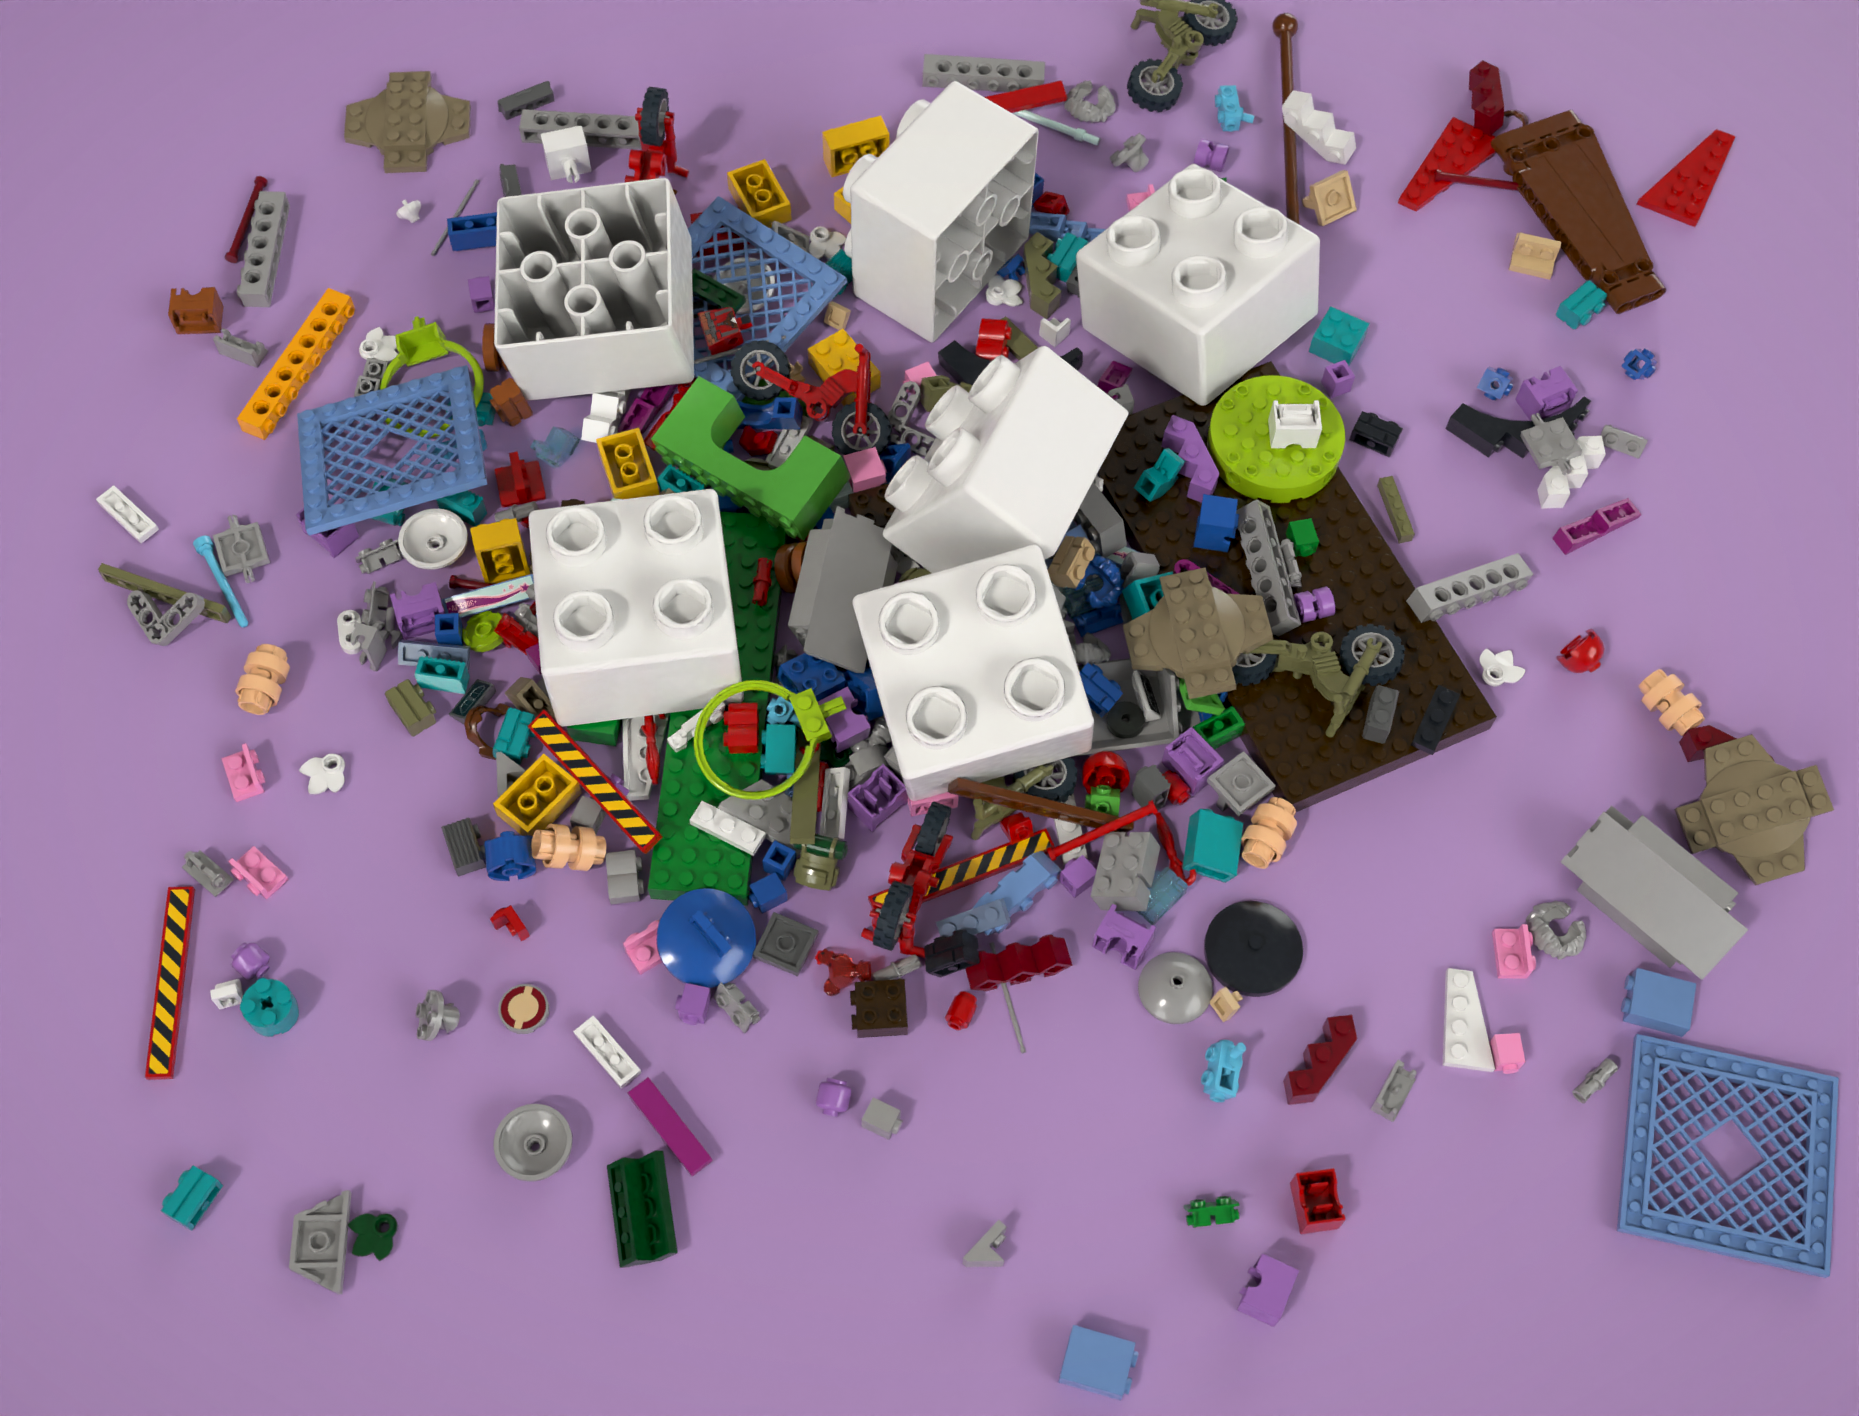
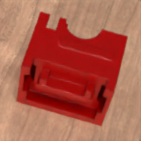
M1334 1168L1296 1173L1291 1180L1290 1188L1300 1234L1339 1229L1346 1220L1345 1214H1342L1341 1211L1343 1205L1340 1203L1337 1194L1338 1183Z

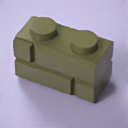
M406 679L399 683L397 687L394 686L386 691L385 697L407 731L414 737L436 723L433 714L437 712L430 701L425 703L422 699L425 695L418 684L413 686L411 681Z

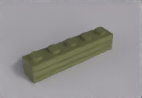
M1393 476L1380 478L1377 487L1398 543L1410 542L1413 540L1415 533Z

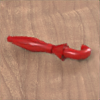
M665 713L658 714L660 719L666 718ZM653 715L644 716L645 725H642L641 729L647 737V769L650 779H652V785H657L660 756L656 746L655 734L658 726L654 723Z
M1158 812V814H1155L1159 840L1170 859L1169 872L1174 873L1177 882L1181 886H1190L1196 880V869L1190 870V876L1185 878L1182 869L1183 862L1177 857L1171 829L1164 817H1162L1161 812Z

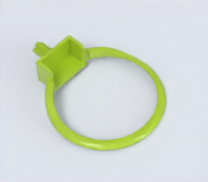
M414 317L412 330L395 335L399 353L387 366L381 380L380 390L388 387L391 378L404 364L409 367L449 354L448 351H452L464 357L473 369L475 377L473 394L477 408L484 390V376L477 360L460 344L446 340V336L436 322L426 325L424 317ZM387 418L385 420L387 425H389L393 421V419ZM398 423L394 426V428L400 429L402 427V425ZM443 424L439 429L445 431L450 425ZM408 428L405 432L412 433L415 429ZM422 430L417 436L424 437L428 431ZM434 433L430 438L438 437L440 435Z
M750 680L733 684L717 693L706 704L698 718L694 732V751L697 762L705 777L716 788L730 796L750 800L775 796L790 788L804 775L812 762L816 745L832 738L825 718L847 708L842 696L819 705L812 688L795 694L783 686L763 680ZM748 690L766 691L776 694L786 701L790 700L807 741H810V746H806L800 765L786 781L774 788L756 792L739 790L720 780L709 767L703 749L704 730L710 715L716 707L728 697Z

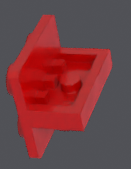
M518 451L509 453L511 465L495 469L501 506L505 508L512 505L545 500L546 494L539 461L525 462L524 459L520 460Z

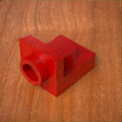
M1045 191L1033 203L1035 211L1065 216L1070 212L1065 196Z
M745 426L739 444L751 456L770 454L773 451L778 435L773 430L756 433L750 426Z
M1022 812L1000 821V827L1012 845L1034 836L1032 821L1029 817H1024Z
M511 905L507 908L498 909L490 918L496 930L506 925L512 936L517 934L521 941L530 936Z

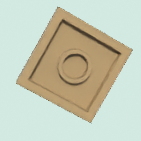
M1346 170L1337 172L1309 186V196L1301 199L1303 207L1315 210L1318 225L1325 226L1357 210L1349 174Z
M1517 233L1509 270L1550 280L1561 242L1525 233Z

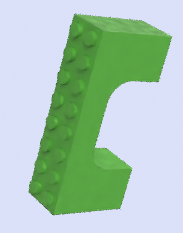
M698 376L651 438L656 446L655 450L662 455L661 460L667 465L672 464V467L673 465L678 467L679 471H683L687 476L692 475L701 485L704 484L705 487L709 485L714 488L713 490L721 497L728 496L738 507H747L754 516L766 518V521L771 526L783 528L784 532L795 539L797 536L804 541L810 530L814 528L851 477L842 456L804 436L787 460L778 468L762 471L750 466L723 450L728 439L745 418L734 395Z

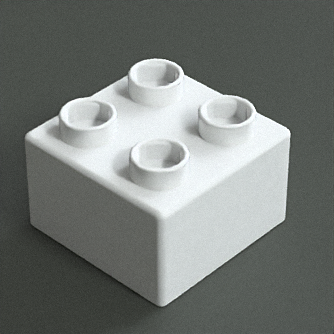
M956 81L951 82L931 103L921 99L912 104L900 121L896 140L879 157L873 154L862 156L851 168L844 183V199L851 203V229L845 240L844 250L845 254L852 259L853 294L927 341L935 342L987 285L990 278L997 274L996 272L1017 252L1029 237L1038 128Z
M1191 164L1175 174L1170 181L1126 215L1114 221L1109 228L1077 252L1076 263L1082 326L1085 330L1197 404L1205 406L1317 315L1320 239L1313 232L1285 217L1280 211L1261 203L1222 180L1212 171L1204 169L1197 164Z
M667 178L502 197L497 201L494 345L526 400L532 401L656 387L693 381L691 236L670 181Z
M1047 346L1037 348L1015 364L1003 355L996 357L978 376L969 393L961 386L955 385L940 398L930 412L925 427L936 436V439L924 459L919 455L911 457L899 469L888 485L885 499L896 509L883 530V537L931 573L1030 545H1037L1041 548L1044 560L1053 556L1129 412Z
M705 489L540 509L529 513L541 673L558 725L572 726L703 709L717 693L733 684L742 682L719 501L715 490ZM736 693L725 699L723 703L725 706L729 705V703H741L744 700V693Z
M1026 546L858 594L853 598L852 604L900 772L910 800L918 801L948 792V784L958 777L981 783L1085 753L1091 749L1094 728L1093 715L1042 550L1039 546Z

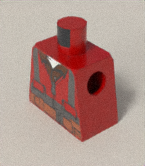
M732 307L698 313L711 355L729 351L743 344L744 340L741 331L753 327L749 314L736 318Z

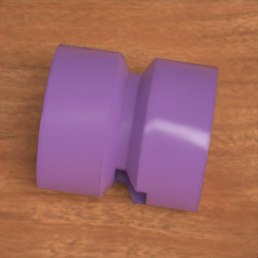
M1201 138L1195 154L1194 164L1201 167L1209 165L1210 169L1222 172L1229 146L1221 143L1214 145L1213 141Z
M1327 586L1314 589L1312 594L1309 591L1294 594L1301 623L1313 621L1317 616L1321 619L1335 614L1334 598Z

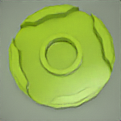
M484 611L477 613L466 622L467 626L465 629L463 627L462 639L467 646H470V650L486 652L503 642L504 639L494 632L502 617L500 613Z

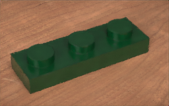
M695 268L692 270V294L719 309L732 307L736 315L746 302L745 296Z

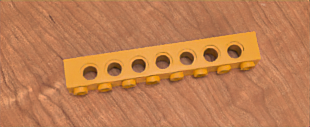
M330 288L326 290L237 417L243 432L266 440L268 435L274 431L277 422L286 414L292 400L297 398L304 383L308 382L315 367L319 366L321 358L326 351L330 350L333 341L337 335L341 334L348 319L354 315L355 307L351 296Z

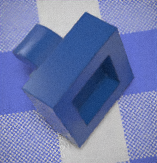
M1018 253L1008 259L996 273L1002 278L1008 275L1009 279L1017 281L1019 278L1016 276L1015 271L1019 275L1026 272L1024 267L1019 265L1024 259Z

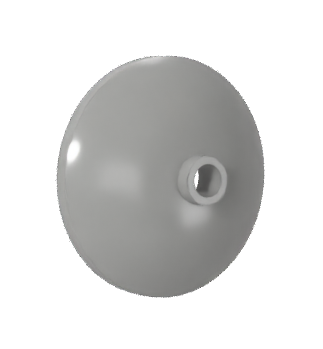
M1168 952L1154 957L1144 966L1139 977L1138 993L1143 1006L1153 1017L1165 1023L1185 1024L1197 1019L1205 1012L1212 998L1213 987L1208 971L1197 959L1184 953ZM1178 979L1182 984L1175 985L1173 980Z
M528 1104L516 1108L505 1116L496 1130L493 1144L495 1157L501 1168L515 1179L528 1182L546 1179L558 1172L570 1155L572 1133L569 1124L560 1112L547 1105ZM534 1144L540 1145V1148L537 1151L531 1150V1147Z

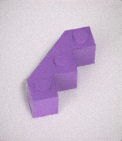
M1172 415L1165 429L1161 447L1170 448L1172 451L1179 453L1178 456L1185 461L1179 474L1192 478L1187 497L1202 503L1203 494L1213 495L1219 471L1194 423Z

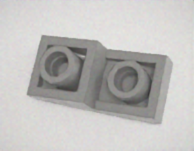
M367 358L363 375H359L354 397L380 390L381 380L389 362Z

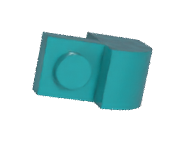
M1170 448L1164 449L1154 467L1144 470L1134 489L1150 502L1160 498L1178 480L1177 474L1185 461Z

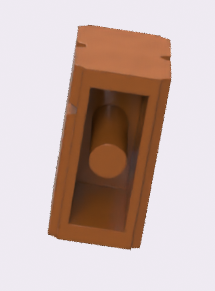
M508 378L501 382V385L490 389L493 399L489 401L503 423L507 421L510 426L514 427L522 419L525 420L533 415L525 397L512 378Z

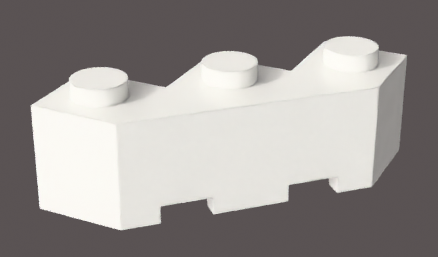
M1293 90L1282 106L1285 123L1326 161L1346 165L1356 149L1354 132L1335 129L1333 113L1314 110L1311 93Z
M631 389L593 393L591 413L583 420L581 440L596 443L598 438L617 434L622 414L626 411V403Z
M1580 436L1576 440L1582 449L1581 456L1567 461L1572 469L1570 474L1567 475L1566 473V475H1563L1559 466H1553L1544 475L1537 489L1541 509L1563 508L1570 495L1569 489L1581 488L1588 475L1587 469L1599 468L1606 455L1602 436Z

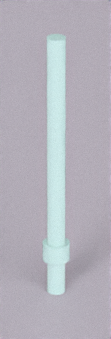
M1027 110L1012 113L1074 137V140L1080 142L1086 141L1096 146L1100 142L1099 137L1086 133L1084 129H1075Z

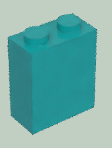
M1199 809L1189 818L1182 869L1187 871L1196 869V874L1224 883L1237 876L1243 822L1236 821L1231 816L1215 814L1210 809Z

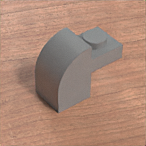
M879 745L869 746L849 756L851 761L844 766L850 769L848 791H851L858 784L862 785L882 764L892 771L884 757L889 751L888 747Z

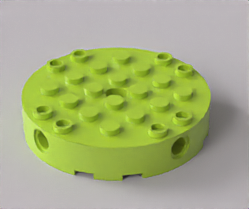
M1274 375L1254 377L1228 390L1218 401L1213 411L1207 437V449L1219 471V476L1239 493L1255 500L1258 498L1271 500V503H1288L1293 499L1301 497L1305 499L1320 491L1335 474L1345 445V429L1341 415L1326 395L1306 382ZM1314 400H1319L1322 431L1317 447L1302 448L1299 444H1290L1286 448H1271L1268 418L1273 401H1278V404H1313Z

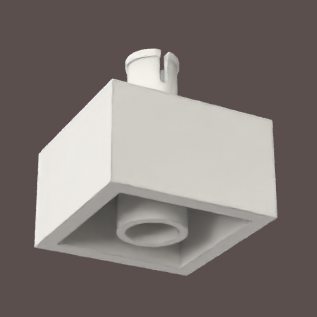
M581 125L541 134L551 180L566 177L569 183H573L571 176H574V180L577 182L580 179L579 174L592 172L587 143Z

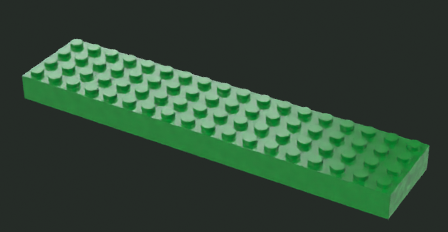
M720 512L742 682L750 680L772 682L782 588L776 579L774 564L777 550L780 546L787 544L788 535L784 532L783 528L771 526L766 521V518L762 516L758 518L749 513ZM759 558H768V560L771 559L773 561L770 573L772 583L768 588L767 604L764 606H758L757 601L756 604L752 603L755 586L753 578L757 573ZM760 690L743 691L744 700L741 703H758V753L729 754L728 746L724 747L723 741L724 732H728V725H724V717L718 723H711L705 728L703 749L709 767L720 780L733 788L743 790L762 779L761 754L765 752V747L762 744V730H766L768 724L765 720L769 714V711L766 709L770 703V692ZM729 705L725 706V711H728ZM703 709L672 712L668 738L680 730L681 725ZM694 737L687 742L686 748L677 753L667 742L656 829L663 837L653 847L648 884L649 895L651 899L674 901L679 896L692 890L716 889L730 894L743 905L748 906L753 855L690 824V819L701 801L718 808L722 801L731 797L716 788L701 771L695 756Z

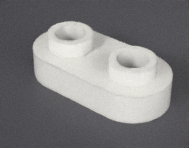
M354 610L343 611L337 618L339 642L343 651L347 654H357L362 650L358 638L355 645L348 642L354 632L355 622L361 623L360 615Z

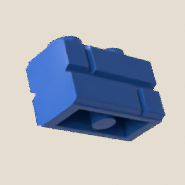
M1087 663L1079 672L1090 708L1102 718L1122 696L1123 692L1116 681L1108 680L1102 675L1103 671L1097 665Z

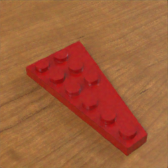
M1452 117L1399 197L1398 203L1417 212L1431 202L1436 195L1446 191L1454 183L1447 181L1435 182L1436 170H1441L1443 173L1467 176L1477 169L1482 162L1494 156L1496 152L1492 148L1491 142L1496 136H1489L1480 129H1475L1474 126Z
M1718 129L1713 131L1640 197L1636 205L1695 227L1736 136Z

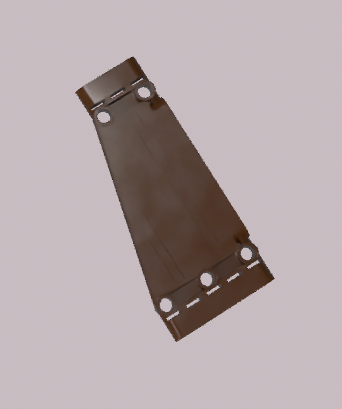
M1567 110L1504 132L1492 140V148L1504 163V172L1512 176V181L1519 185L1517 190L1556 241L1561 242V249L1581 276L1587 281L1591 280L1597 288H1600L1607 294L1605 300L1616 314L1655 301L1666 292V287L1652 270L1653 263L1649 258L1593 128L1583 124L1573 110Z

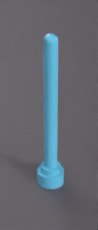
M210 536L198 537L193 542L196 552L205 557L239 626L242 628L247 627L248 620L213 554L214 544Z

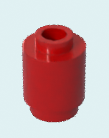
M1171 770L1164 772L1162 776H1165L1168 783H1171L1167 799L1173 805H1183L1191 797L1189 794L1191 788L1176 772L1172 773Z
M960 991L958 995L954 996L945 1015L948 1026L955 1030L968 1028L977 1008V998L974 995Z

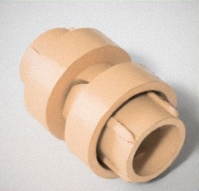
M261 644L257 646L255 652L248 654L244 665V671L247 674L240 676L235 689L236 694L239 696L237 700L238 705L244 711L256 715H264L269 712L270 707L277 705L282 692L278 684H283L286 681L290 666L287 663V653L280 647L271 644Z
M1658 669L1646 677L1638 686L1645 695L1641 702L1651 712L1659 710L1662 713L1659 721L1668 731L1676 729L1681 736H1684L1687 730L1697 728L1705 720L1703 714L1698 710L1702 703L1693 693L1684 695L1681 692L1684 683L1675 674L1667 676L1663 670Z
M1272 797L1268 803L1258 805L1251 818L1253 825H1249L1241 838V845L1244 848L1241 855L1247 863L1254 867L1265 869L1269 866L1270 862H1277L1281 859L1286 849L1285 841L1292 837L1297 827V821L1294 818L1296 809L1291 803L1282 798Z
M551 823L545 830H536L534 832L531 842L532 857L534 859H542L543 865L547 868L562 869L568 863L571 870L588 871L593 864L601 865L606 855V840L603 836H596L594 829L591 827L575 826L570 833L567 825Z

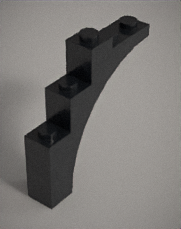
M955 340L938 352L939 364L959 385L961 382L973 385L978 376L991 362L969 352ZM1078 347L1060 356L1077 371L1083 364V352Z
M1584 396L1571 408L1542 420L1543 422H1550L1563 417L1574 435V431L1578 426L1576 423L1579 420L1583 422L1590 413L1588 407L1591 400ZM1462 403L1451 415L1446 430L1488 458L1494 451L1498 453L1503 446L1524 458L1529 451L1520 437L1521 431L1535 427L1532 420L1514 421L1492 417Z

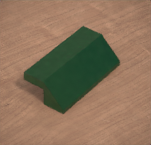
M655 1150L639 1159L623 1157L607 1165L620 1268L658 1262L677 1254L663 1151Z

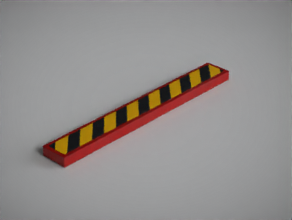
M543 710L527 726L643 853L647 854L663 837L562 726L557 724V721L548 711Z
M1047 829L1034 832L1033 837L1013 845L1011 842L943 867L938 871L931 872L933 877L939 878L937 888L929 886L926 895L922 898V903L1023 864V860L1030 854L1042 850L1048 855L1046 848H1054L1055 846ZM889 889L868 896L872 909L874 901L884 904V899Z
M193 886L168 887L145 1072L147 1080L173 1079L195 896Z

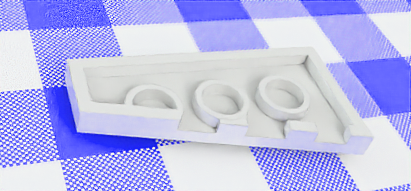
M665 713V719H660L658 714L653 715L654 723L658 726L655 738L659 756L670 713ZM644 716L622 719L624 787L630 790L626 797L630 801L648 800L653 785L646 764L647 737L641 729V726L645 725Z
M1448 968L1445 977L1443 1066L1493 1072L1495 1066L1473 971Z

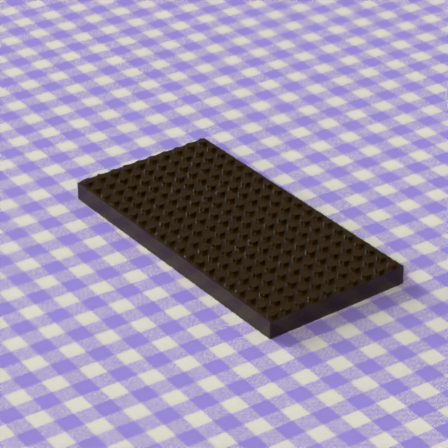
M1272 361L1250 369L1205 406H1201L1187 396L1181 395L1127 416L1097 473L1099 478L1104 479L1103 491L1101 493L1123 519L1125 536L1130 547L1140 553L1155 555L1160 565L1157 575L1173 572L1174 566L1179 560H1189L1200 568H1206L1207 573L1241 595H1256L1251 585L1252 577L1246 565L1247 558L1245 550L1241 546L1242 538L1238 528H1236L1235 538H1229L1228 552L1194 547L1197 518L1200 514L1202 503L1187 497L1192 478L1178 473L1177 476L1179 478L1163 496L1151 502L1134 489V486L1144 470L1154 467L1163 450L1166 449L1161 446L1165 429L1172 415L1193 422L1207 448L1209 426L1218 401L1228 390L1245 380L1260 376H1280ZM1337 467L1335 474L1326 486L1305 499L1301 497L1293 499L1288 503H1271V500L1257 499L1270 506L1280 545L1282 540L1287 539L1286 531L1289 522L1312 519L1319 543L1316 552L1310 556L1294 557L1297 561L1299 572L1302 574L1300 578L1302 586L1291 587L1293 596L1305 591H1309L1312 594L1314 589L1327 586L1331 590L1335 602V614L1333 616L1321 619L1317 616L1315 620L1301 623L1300 626L1280 636L1273 634V639L1286 640L1294 644H1307L1311 641L1312 635L1317 632H1325L1333 639L1331 652L1335 651L1337 661H1339V653L1344 636L1347 637V633L1351 629L1355 630L1357 626L1362 625L1364 627L1367 624H1373L1376 627L1381 625L1386 630H1392L1396 637L1399 636L1401 645H1404L1405 649L1404 660L1399 674L1397 673L1396 677L1392 681L1388 680L1386 684L1381 685V683H1378L1376 685L1399 691L1391 730L1383 744L1363 739L1362 737L1370 699L1376 687L1370 686L1368 683H1365V689L1360 692L1349 714L1345 716L1333 737H1328L1325 732L1334 716V701L1327 700L1317 688H1314L1310 675L1302 674L1300 679H1296L1293 677V671H1273L1269 673V677L1266 680L1262 679L1258 684L1249 683V686H1243L1242 683H1238L1236 690L1228 691L1224 708L1227 709L1233 706L1244 721L1245 726L1240 738L1255 764L1276 785L1272 791L1274 797L1288 801L1298 812L1431 755L1411 746V743L1438 685L1460 694L1434 753L1491 728L1497 716L1436 620H1428L1421 623L1407 603V599L1416 588L1339 467ZM1220 476L1218 477L1213 496L1238 499L1236 511L1255 501V499L1239 493L1230 487ZM1184 569L1183 571L1180 570V573L1186 572V571H1188V570H1187V569ZM1318 642L1320 646L1324 647L1323 642ZM1358 647V648L1355 649L1354 652H1364V651ZM1386 652L1380 654L1382 656L1388 657V654ZM1261 653L1253 654L1255 656L1262 657ZM1377 660L1378 665L1383 664V662ZM1339 663V666L1341 667L1340 670L1342 671L1343 674H1345V673L1343 672V670H1342V666H1343V665H1340V663Z

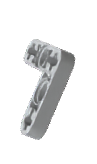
M909 381L902 385L887 416L891 428L895 427V430L902 434L901 441H899L900 437L898 435L892 434L890 443L895 445L905 444L906 438L909 435H916L918 440L915 445L911 446V452L925 458L928 450L921 446L922 439H925L923 441L925 445L931 447L935 438L907 427L922 394L918 384ZM912 387H913V388H914V391L916 392V394H915V395H913V394L910 395L908 401H909V403H912V404L909 405L908 403L905 402V401L907 400V398H908V394H907L906 390H907V389H908V390H911ZM901 406L906 407L907 414L904 417L896 416L897 408Z
M136 590L128 596L127 605L148 639L154 644L166 646L202 612L205 601L202 596L189 592L184 594L162 615L148 593ZM152 612L153 620L148 624L147 616ZM176 614H179L180 620L174 625L173 618Z

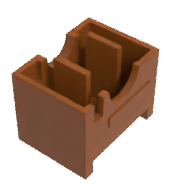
M202 287L201 291L194 295H190L189 291L185 290V288H181L180 295H176L177 289L171 288L168 316L177 334L221 333L224 306L215 287Z

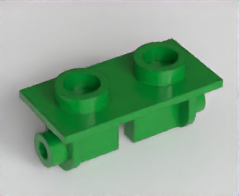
M1231 1196L1216 1197L1215 1202H1206L1205 1199L1191 1200L1190 1205H1183V1208L1190 1212V1215H1186L1187 1226L1192 1225L1193 1228L1210 1226L1211 1215L1215 1216L1216 1225L1234 1223L1235 1220H1239L1238 1209H1234V1207L1239 1206V1203L1231 1199Z

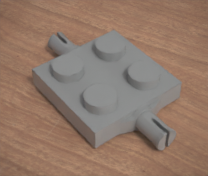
M1536 413V416L1533 414L1530 418L1535 427L1521 431L1520 437L1539 469L1548 466H1559L1563 475H1566V473L1567 475L1570 474L1572 469L1567 461L1581 456L1582 449L1562 417L1550 422H1543L1539 413Z
M232 515L233 520L231 516H228L230 528L222 533L213 535L222 571L225 577L243 572L246 583H250V579L254 582L255 578L252 569L270 563L258 522L239 525L237 515Z

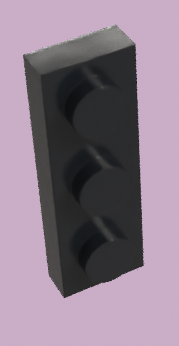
M1440 685L1437 686L1411 746L1431 755L1434 754L1460 694Z

